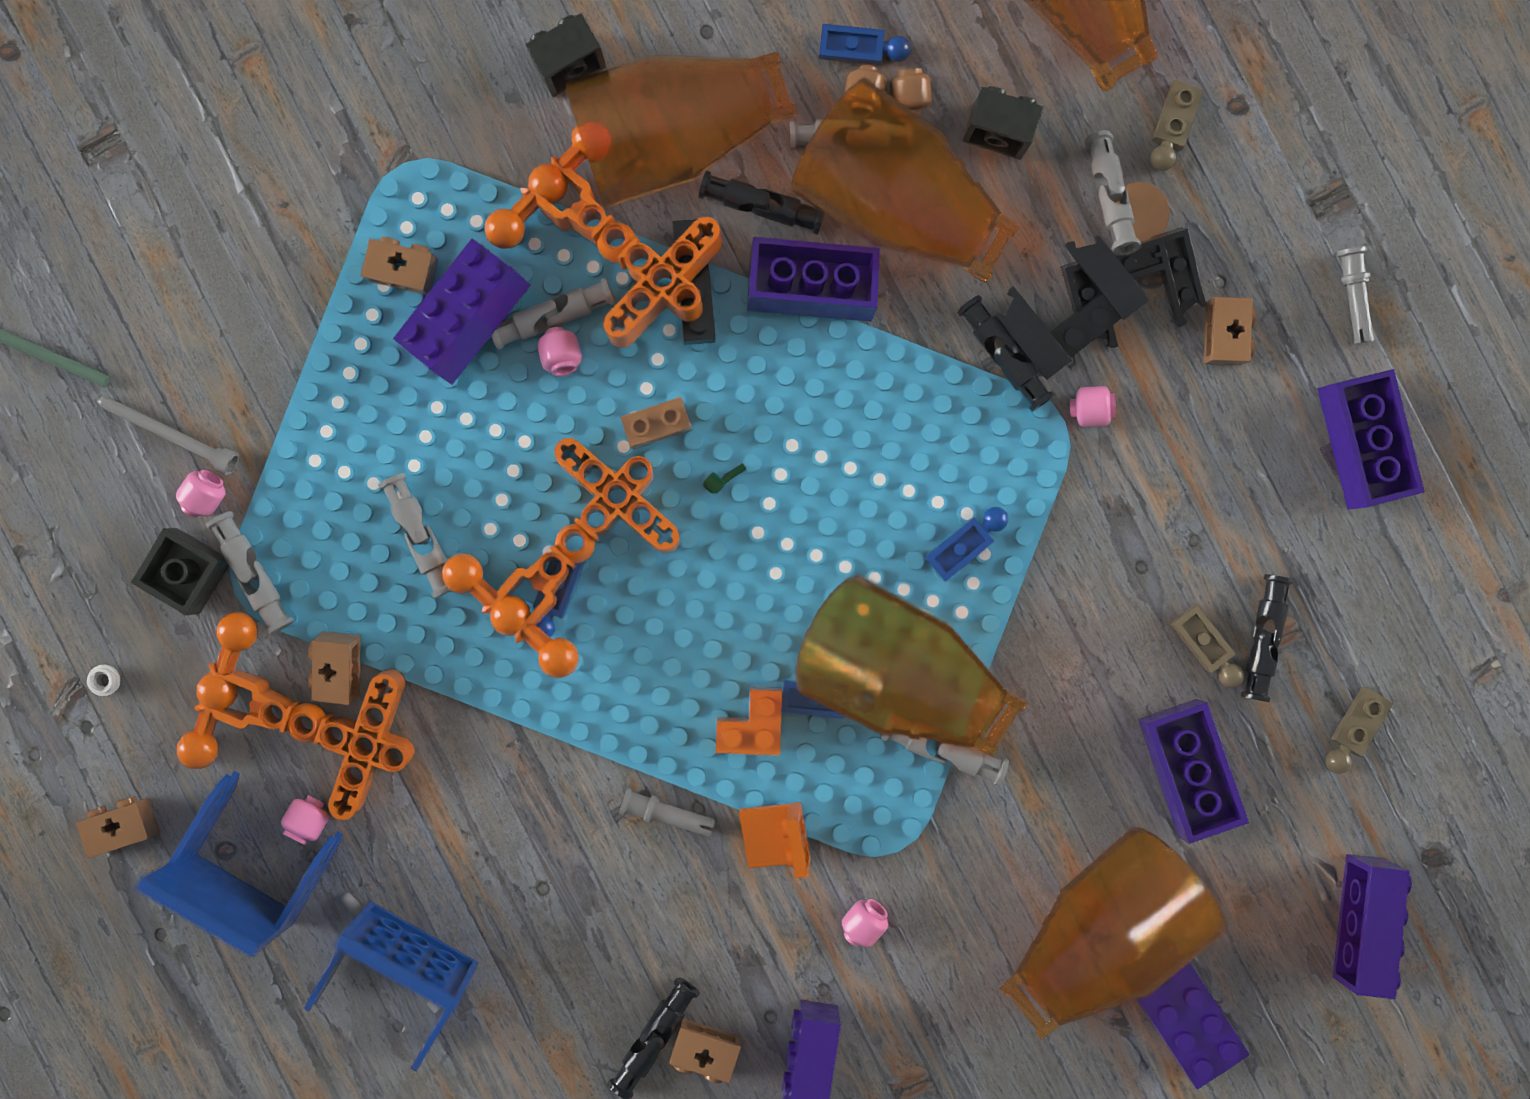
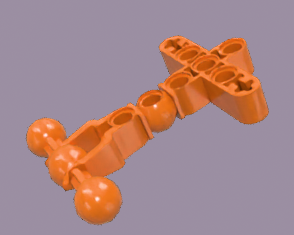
M584 119L576 124L572 131V146L560 158L551 156V163L540 164L534 168L529 176L528 188H521L523 197L511 209H497L492 212L485 222V234L489 242L500 249H512L520 244L524 237V222L539 208L562 231L573 229L587 240L594 242V245L605 259L613 263H619L623 270L627 268L630 276L637 283L606 315L603 323L611 343L622 348L631 345L666 307L683 321H694L700 317L703 311V304L699 290L691 283V280L722 247L719 224L711 217L697 219L660 257L649 246L641 243L628 225L615 222L611 215L606 216L605 210L595 201L590 184L574 172L585 159H599L607 153L610 147V131L603 122L596 119ZM569 184L580 194L581 200L573 203L571 209L567 208L560 211L552 204L564 198ZM591 220H601L600 223L594 227L587 226V224ZM615 239L624 240L620 246H610L611 242ZM690 255L693 257L689 263L683 264L678 262L682 256ZM645 258L648 260L643 266L637 267L633 265L637 259ZM662 278L671 279L670 284L667 286L659 287L656 285ZM685 298L695 300L694 304L689 307L679 305ZM640 301H648L650 303L644 310L635 309L636 304ZM617 326H619L620 328L626 327L624 331H621L620 329L615 330Z
M572 438L562 439L557 443L554 451L555 458L561 468L589 491L594 498L582 511L580 520L576 518L574 520L575 524L566 525L558 532L555 538V546L551 545L550 547L552 551L543 554L527 570L524 568L516 569L498 591L482 578V565L477 558L470 554L460 553L453 555L446 561L442 571L443 581L448 589L460 594L471 593L483 604L481 613H490L491 624L497 632L506 636L515 635L516 643L525 641L539 653L538 662L542 671L551 678L559 679L569 676L576 669L579 661L578 650L566 638L557 637L551 639L536 625L556 605L557 598L555 593L567 578L569 568L574 569L576 567L575 564L582 563L590 558L595 550V543H598L600 540L598 536L607 533L619 519L660 553H672L677 549L680 542L676 526L640 496L653 481V470L648 459L641 456L631 457L615 474L580 442ZM566 450L575 452L578 460L582 462L580 467L571 458L566 459L564 455ZM636 466H643L648 471L646 477L641 480L633 479L630 476V472ZM589 470H601V479L595 483L586 481L585 477ZM616 489L626 492L625 500L619 504L612 503L609 500L610 493ZM638 510H646L650 514V519L645 524H636L632 520L634 513ZM596 512L605 516L603 525L597 528L588 525V518ZM657 520L660 521L657 524V528L663 534L671 532L672 543L663 542L659 544V535L653 530ZM573 536H579L584 541L582 548L575 552L568 550V540ZM551 560H559L562 564L560 573L554 576L548 575L545 570L547 563ZM526 579L532 583V587L535 590L542 591L545 594L543 601L532 613L525 600L511 595Z
M242 612L228 613L220 620L216 627V637L222 647L217 662L208 664L211 672L205 674L196 687V696L200 703L195 705L194 708L200 713L195 728L185 733L177 744L176 755L183 765L191 769H202L214 762L218 755L219 744L213 733L218 720L239 729L246 728L251 724L268 729L280 728L281 733L288 731L291 737L299 742L309 743L314 741L315 745L321 744L327 750L344 755L328 808L334 818L347 820L354 816L364 805L377 768L389 772H397L413 759L415 753L413 744L406 738L389 733L405 688V679L401 672L395 669H387L371 680L357 721L342 716L335 718L334 713L330 712L326 715L325 711L316 704H301L300 701L294 702L288 696L270 689V683L263 677L241 670L234 671L241 651L250 648L257 639L258 626L251 616ZM387 679L389 680L388 686L393 689H391L384 695L386 690V684L382 682ZM238 686L252 692L253 700L249 703V714L229 708L238 696ZM273 705L278 706L282 710V719L274 716L272 712ZM372 708H377L383 713L382 722L376 721L372 717ZM303 716L311 719L313 723L312 730L307 729L302 724ZM332 727H337L342 731V740L334 738L331 732ZM362 737L368 738L372 742V751L366 750L362 746ZM391 748H396L402 752L403 761H397L391 756ZM351 767L360 769L363 779H356L351 773ZM350 791H353V792L350 794L349 799H348V801H347V804H348L350 807H347V806H346V800L343 799V798H344L345 796H347V795L350 793Z

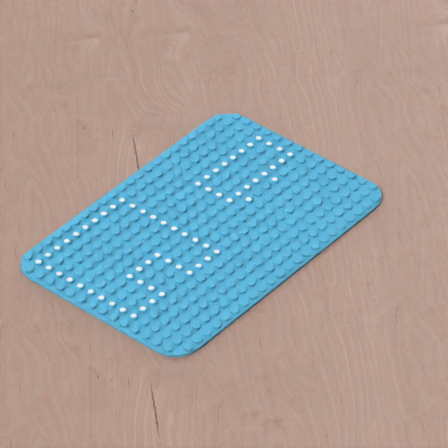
M432 158L402 163L386 174L368 201L239 530L241 535H246L257 556L258 562L263 566L281 599L279 602L285 613L294 620L291 625L280 631L309 643L324 631L361 635L360 663L381 671L395 669L401 672L404 679L738 810L801 802L807 837L851 854L874 858L901 851L918 839L932 817L952 763L950 760L947 761L948 763H939L906 750L904 745L891 740L882 741V731L889 715L894 714L896 719L910 725L917 723L951 737L956 741L954 745L960 744L1067 470L1071 448L1066 422L1053 403L1048 401L1037 410L1031 412L1029 402L1020 390L1016 391L1007 379L856 320L746 311L748 278L710 263L708 264L716 335L715 343L684 345L682 320L666 307L631 345L623 348L617 347L611 343L603 325L604 318L637 282L630 276L627 268L623 270L619 263H613L605 259L594 245V242L587 240L573 229L562 231L538 208L524 222L525 232L520 244L512 249H500L492 245L486 238L485 222L488 216L497 209H511L523 197L521 189L455 163ZM552 204L560 211L567 209V207L560 204ZM591 220L587 224V226L594 227L598 225L601 220ZM636 235L641 243L649 246L660 257L670 248ZM381 236L389 237L400 241L399 246L411 248L412 244H418L431 249L430 253L438 259L433 288L468 242L474 239L512 267L531 284L503 321L512 318L514 313L551 300L579 287L585 289L601 283L603 278H606L616 304H606L591 310L590 315L558 326L564 330L572 331L577 336L582 354L581 363L577 366V370L570 375L557 377L543 369L537 342L545 333L525 341L518 339L504 345L503 349L500 350L496 348L492 337H490L453 385H451L393 339L427 295L369 282L361 276L369 239L380 241ZM615 239L611 242L610 246H620L624 240ZM640 258L633 265L640 267L645 265L648 260ZM404 260L402 261V263L396 262L395 267L397 269H399L400 266L406 267L407 262H405ZM662 278L656 285L659 287L667 286L670 284L671 279ZM640 301L636 304L635 309L644 310L650 303L648 301ZM617 326L615 330L620 329L621 331H624L626 327L620 328L619 326ZM681 397L693 430L633 450L629 445L620 417ZM572 438L577 440L615 474L631 457L641 456L648 459L653 470V481L640 496L676 526L680 542L677 549L672 553H660L621 519L607 533L598 536L600 540L598 543H595L594 552L584 563L565 617L561 619L554 616L552 619L555 623V632L551 639L558 637L571 641L578 650V665L574 672L567 677L560 679L551 678L539 666V653L525 641L516 643L515 635L506 636L497 632L491 624L490 613H481L483 604L471 593L460 594L451 591L433 599L432 593L434 591L427 576L421 574L407 546L405 533L408 536V531L404 530L395 521L390 511L392 505L385 491L379 488V483L394 475L405 473L406 479L404 481L412 497L417 498L422 508L423 526L427 524L432 529L446 559L448 560L453 555L460 553L474 556L482 565V578L497 591L516 569L524 568L527 570L543 554L551 552L550 547L551 545L555 546V538L558 532L566 525L575 524L574 520L576 518L580 520L582 511L594 498L589 491L558 464L554 451L557 443L562 439ZM566 450L564 452L566 459L571 458L577 463L578 467L581 466L582 462L578 460L574 451L569 452ZM742 463L746 467V471L731 479L716 494L710 493L703 486L704 481L712 472L722 478L726 473ZM636 466L631 470L630 476L635 480H641L646 477L648 471L643 466ZM599 469L589 470L585 477L586 481L590 483L598 482L602 477V471ZM395 487L396 494L401 499V494L398 488ZM616 489L609 495L610 502L615 504L622 503L626 498V492L621 489ZM1000 507L1004 509L1008 514L1007 526L999 532L991 531L988 533L995 542L946 582L943 581L924 557L972 517H975L981 524L984 513L989 508ZM638 510L634 513L632 520L636 524L642 525L649 521L650 514L646 510ZM593 513L588 518V525L595 528L600 527L605 521V516L601 513ZM657 520L653 530L659 535V544L663 542L672 543L671 532L663 534L657 528V524L660 522ZM431 536L424 544L413 546L419 555H428L433 551L434 543ZM579 536L571 537L567 542V549L573 552L580 550L583 546V538ZM229 567L235 596L249 615L265 624L260 613L253 610L236 579L235 572ZM259 579L249 582L254 589H259ZM526 579L511 595L525 600L531 613L535 610L532 607L538 591ZM784 680L847 686L846 696H851L858 691H864L870 694L873 699V709L866 716H856L850 709H845L844 719L781 713L780 755L716 753L717 718H749L750 687L782 688L783 694ZM938 736L929 738L926 742V751L930 755L935 756V747L943 738Z

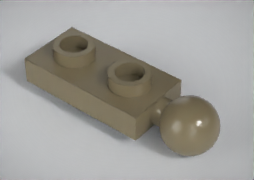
M1175 79L1171 83L1152 141L1161 144V146L1153 150L1150 156L1151 164L1156 170L1166 171L1170 169L1176 161V154L1173 149L1181 151L1185 147L1204 91L1203 89Z
M1192 605L1170 623L1208 673H1213L1216 669H1219L1218 677L1222 685L1227 688H1236L1243 683L1245 676L1243 669L1237 664L1228 662L1236 653L1198 605Z
M1361 687L1331 737L1332 741L1340 745L1338 749L1329 751L1325 757V764L1331 772L1336 774L1347 772L1352 764L1351 753L1356 756H1363L1391 709L1392 702L1368 687Z

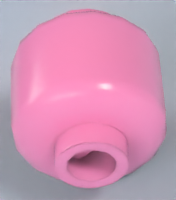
M552 327L546 330L545 335L537 342L541 365L544 370L552 373L554 376L562 377L574 373L582 361L578 339L572 331L564 330L562 327Z
M1106 386L1079 388L1076 393V399H1070L1071 418L1077 417L1078 424L1083 428L1108 426L1111 418H1116L1115 393H1110Z
M203 469L201 471H193L186 476L176 492V498L181 505V510L191 517L210 516L216 511L225 497L226 491L223 486V480L217 474Z
M309 795L305 801L294 799L281 820V826L285 829L283 834L306 845L307 841H316L329 820L328 813L322 810L325 803Z
M873 899L858 900L842 918V927L845 931L844 936L846 940L854 946H873L888 928V913L885 908Z

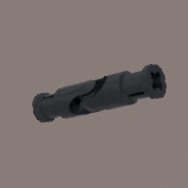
M707 170L704 173L698 195L700 199L708 197L723 202L726 207L752 212L757 216L790 227L798 225L813 230V234L816 235L819 233L826 207L821 206L818 209L802 204L800 199L767 189H757L753 185L733 178L729 181L713 176L711 171ZM770 200L776 201L781 206V209L768 211Z
M977 295L966 302L957 313L959 316L966 318L974 329V336L994 362L1001 367L1002 372L1016 391L1020 390L1030 404L1029 409L1033 412L1052 399L1055 394L1053 391L1049 392L1037 377L1038 371L1020 353L1019 347L996 316H991L981 303L982 297ZM995 338L1002 339L1006 345L996 349Z
M1265 574L1264 579L1267 583L1264 598L1259 601L1253 634L1254 644L1251 647L1246 671L1249 673L1245 691L1241 692V697L1270 702L1268 691L1271 677H1274L1276 673L1278 647L1281 644L1289 607L1286 604L1289 585L1293 584L1294 579ZM1270 619L1274 621L1275 632H1268L1263 629L1264 624Z
M680 977L675 979V987L667 999H663L642 1030L640 1037L622 1060L623 1066L616 1077L610 1079L607 1083L610 1090L623 1099L632 1098L634 1095L633 1089L641 1077L645 1078L658 1058V1054L666 1046L684 1019V1011L692 999L699 996V990L687 980ZM660 1026H666L663 1033L658 1031L657 1028Z

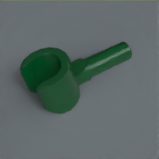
M742 463L726 473L722 478L712 472L704 481L703 486L710 493L716 494L731 479L746 471V467Z

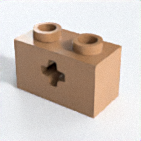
M381 236L380 241L369 239L361 276L369 282L427 295L431 291L438 259L430 253V248L418 244H412L411 248L399 246L400 241ZM403 260L407 262L406 267L400 266L399 269L395 267L396 262L402 263Z
M1214 297L1206 301L1203 364L1242 365L1251 361V357L1255 353V340L1251 338L1252 326H1254L1256 321V308L1252 307L1253 298ZM1227 327H1229L1231 331H1235V336H1233L1231 332H1227Z
M681 397L620 417L629 445L633 450L693 430Z
M324 631L312 640L308 649V657L312 660V671L308 679V687L312 690V701L349 705L360 695L361 635Z
M132 796L116 802L117 808L107 811L106 806H102L86 812L87 818L76 822V826L87 859L159 834L160 830L149 798L137 801L136 796ZM119 822L120 827L116 828L115 823Z
M683 1019L671 1051L669 1064L673 1065L681 1073L691 1074L695 1072L702 1074L705 1079L713 1083H722V1081L730 1083L741 1049V1037ZM704 1049L709 1050L706 1057L700 1056Z

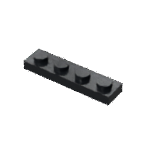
M697 219L673 221L674 243ZM685 255L679 258L678 262L683 264L689 263L693 257ZM707 263L691 280V283L699 290L703 311L700 317L694 321L682 320L684 345L716 342L709 264ZM685 298L680 302V306L689 307L694 304L695 300Z

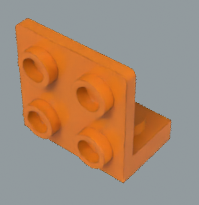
M801 802L740 809L739 817L748 866L750 868L788 864L789 867H794L795 878L808 877L811 858Z

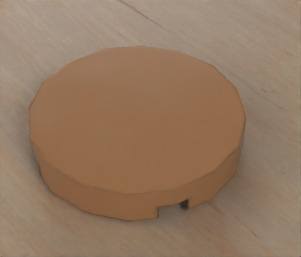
M1139 181L1126 184L1135 219L1133 228L1136 238L1143 242L1151 239L1152 236L1162 234L1168 225L1170 217L1169 203L1163 192L1150 183Z

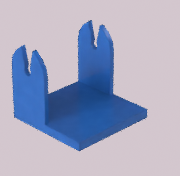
M233 771L231 776L226 774L211 791L168 864L141 877L135 890L252 958L294 924L337 851L343 834L337 831L334 837L330 836L309 866L286 906L198 855L199 850L237 786L240 774Z
M370 901L340 935L334 945L337 950L308 998L304 1009L310 1012L331 981L345 955L352 956L444 1009L410 1068L416 1072L449 1015L454 1012L479 962Z

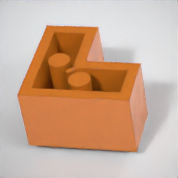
M750 687L749 718L718 717L716 753L780 755L782 688Z

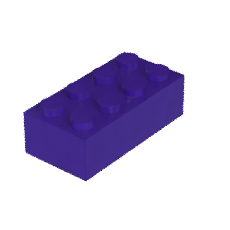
M753 237L750 250L746 311L871 322L878 304L880 248Z
M471 239L393 339L431 371L453 385L531 284L512 267L474 239Z
M1394 369L1317 388L1347 510L1366 508L1425 493Z
M1194 699L1138 719L1179 838L1191 844L1249 823L1207 702Z
M1346 854L1333 978L1356 995L1396 1000V992L1401 985V974L1399 972L1400 958L1403 957L1405 951L1402 939L1403 928L1408 922L1406 901L1407 894L1410 893L1412 888L1410 871L1384 858Z
M1171 939L1119 972L1185 1076L1197 1090L1250 1056L1181 948Z
M801 1000L799 1010H793L791 1029H793L792 1039L794 1041L789 1040L786 1060H788L787 1070L790 1072L784 1071L782 1099H830L841 1028L838 1005Z

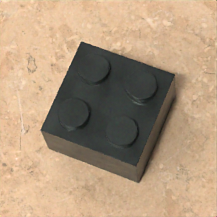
M582 13L576 16L569 15L559 21L557 27L548 32L544 30L534 34L530 38V42L525 44L538 73L552 97L607 68L601 47Z
M982 87L972 107L962 141L1021 160L1033 142L1044 106L1036 104V100L1030 97L1019 96L1016 98L1007 95L1006 91L999 87Z
M163 528L131 583L185 616L201 613L229 565L222 554L178 528Z

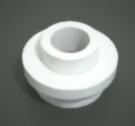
M110 665L94 667L87 677L88 688L98 696L111 695L116 692L120 685V675ZM104 674L107 675L109 679V683L107 686H105L101 681V678Z

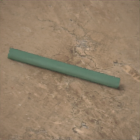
M0 329L1 343L105 388L110 384L111 376Z

